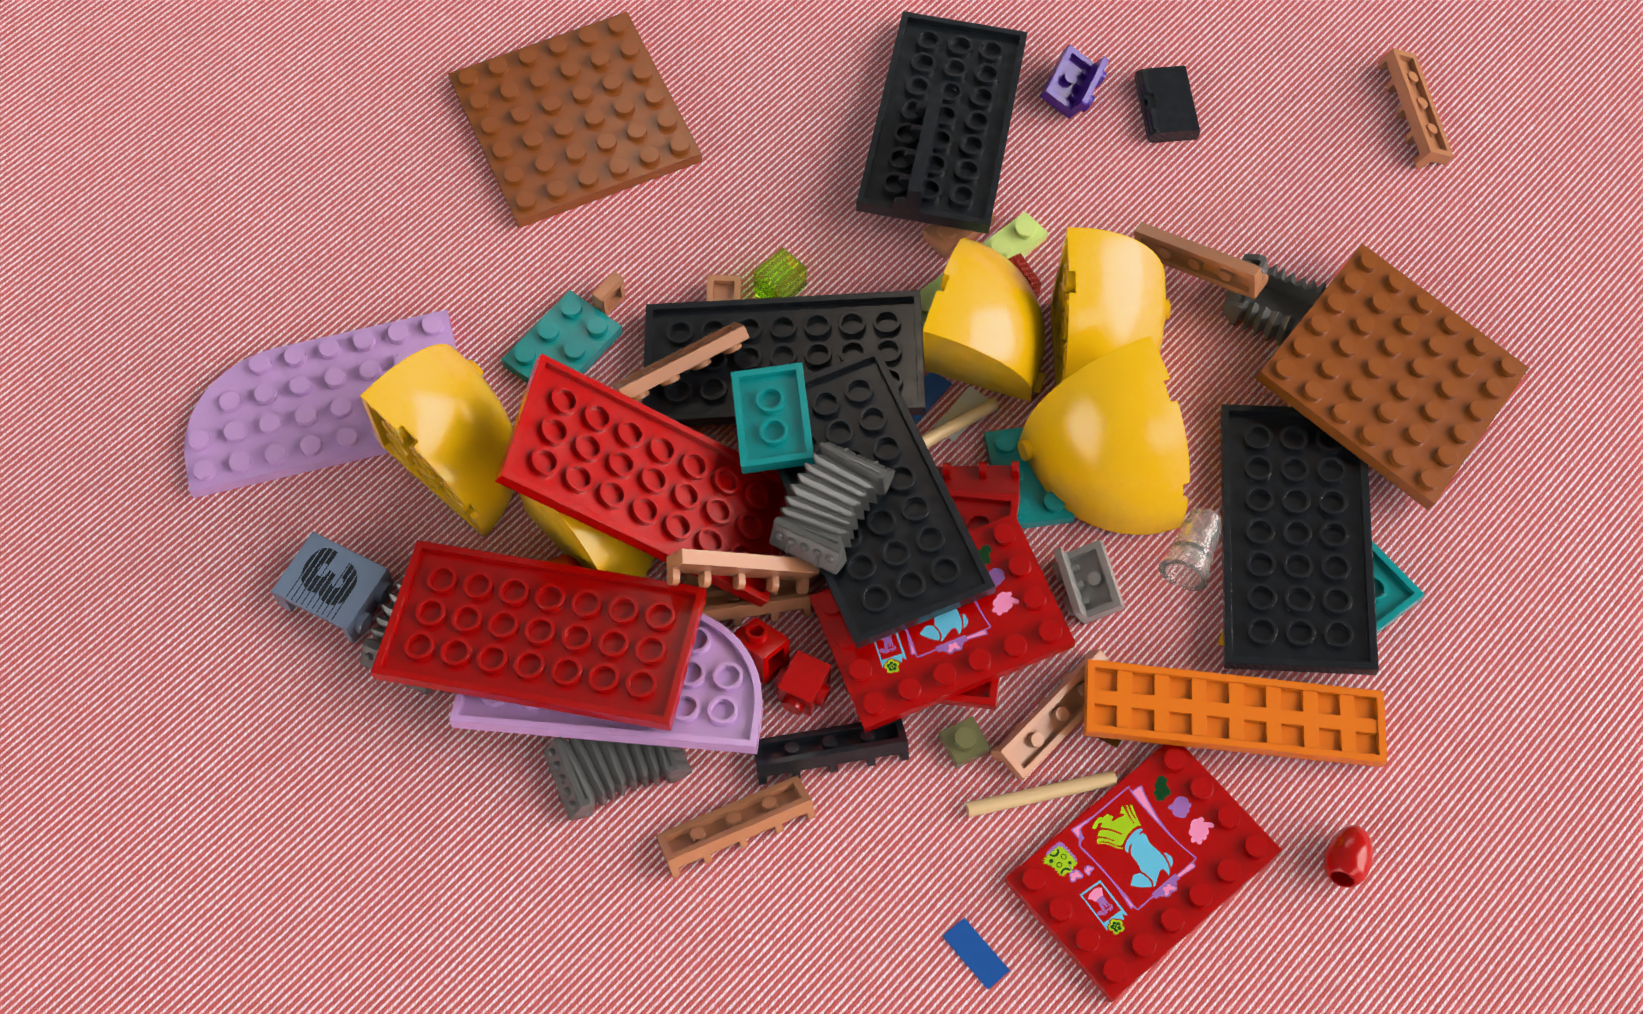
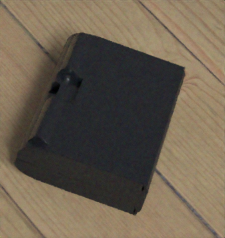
M1186 66L1146 68L1136 71L1134 78L1148 142L1197 140L1200 135V127Z

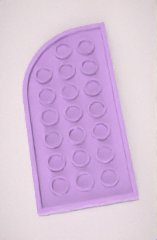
M448 310L269 349L252 355L226 370L201 396L187 425L184 457L189 492L192 497L197 498L387 454L388 452L378 442L360 395L399 362L426 347L448 344L457 350Z
M702 613L671 731L462 694H455L449 722L452 728L757 754L762 724L763 700L759 674L745 646L728 628Z

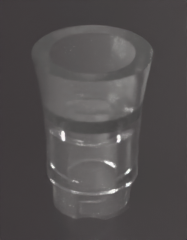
M1192 509L1188 518L1183 522L1172 547L1159 564V572L1166 581L1190 591H1199L1207 586L1211 564L1223 528V522L1220 520L1221 516L1210 509Z

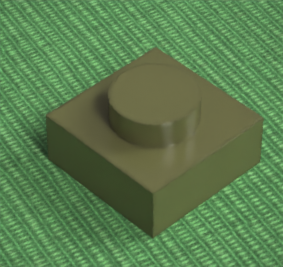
M973 716L939 732V739L956 769L990 753L991 747Z

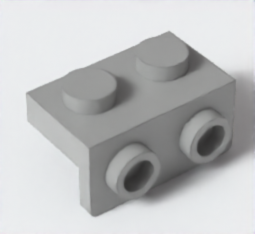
M1100 539L1067 553L1061 547L1054 550L1057 562H1054L1052 565L1060 583L1064 582L1067 594L1063 595V601L1070 616L1075 615L1080 621L1087 624L1126 609L1105 545Z

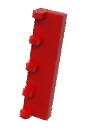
M1011 461V465L987 466V462H979V466H951V463L947 462L943 463V467H937L947 489L1019 495L1020 503L1019 461Z

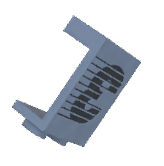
M312 531L271 592L281 607L292 612L297 606L341 628L347 640L355 643L359 635L365 634L370 628L373 614L379 605L386 603L390 598L388 593H392L394 582L387 568Z

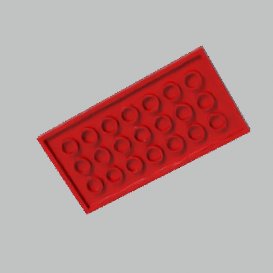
M541 354L536 359L495 482L666 563L667 556L682 548L779 556L780 549L770 545L769 540L773 521L776 517H781L780 507H786L784 496H787L775 470L742 474L739 452L544 354ZM689 573L693 576L698 577V574ZM711 575V584L759 607L765 605L769 600L770 592L766 589V579L746 577L745 588L743 590H735L732 585V576Z
M417 540L370 673L376 680L671 731L704 609L707 591L706 588L682 583L673 586L668 585L667 581Z

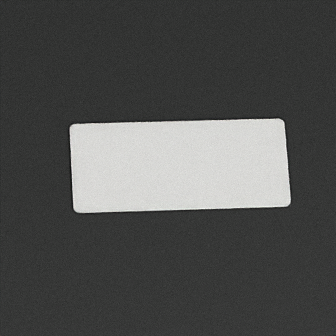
M969 386L934 428L989 398ZM966 428L958 431L957 433L949 436L948 438L952 441H956V439L963 433V431Z

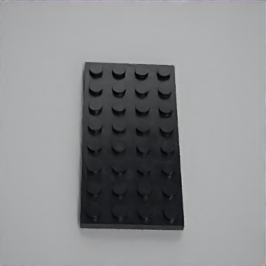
M902 12L856 202V211L989 234L1028 32ZM931 90L944 92L941 119L919 215L896 211L892 207L893 200L896 197L907 198V189L901 188L898 185L899 176L902 174L911 175L913 168L912 163H907L904 160V154L908 149L917 150L919 139L910 136V129L912 125H923L924 117H919L915 114L916 105L918 103L928 104Z
M920 290L646 304L644 367L733 322L744 325L750 337L741 342L742 347L737 351L727 355H723L721 352L711 357L712 362L706 367L695 371L690 368L679 374L681 378L678 381L663 387L659 384L648 390L649 395L642 399V404L685 426L736 424L731 372L802 362L804 376H807L876 348L879 349L911 416L926 415Z
M873 349L804 376L814 454L822 455L820 449L821 442H831L836 444V447L849 448V451L865 457V460L878 461L885 468L895 470L894 477L886 494H876L877 504L869 502L870 511H864L865 519H857L858 530L853 529L854 539H851L852 547H845L847 561L841 570L835 575L820 568L855 648H861L996 593L994 582L879 349ZM804 466L776 469L787 496H792L790 484H799L797 473H805Z
M1222 404L1220 418L1224 668L1377 675L1379 663L1368 464L1293 407Z

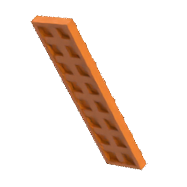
M1088 659L1085 663L1083 736L1383 767L1387 764L1384 691Z

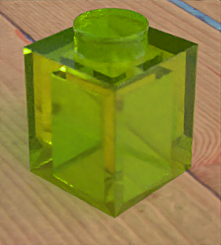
M783 247L754 271V292L758 298L794 297L807 286V267Z

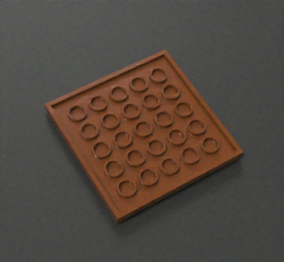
M628 12L448 73L450 83L518 229L702 162V154Z
M1361 244L1255 379L1417 503L1429 510L1446 489L1529 367L1367 246Z

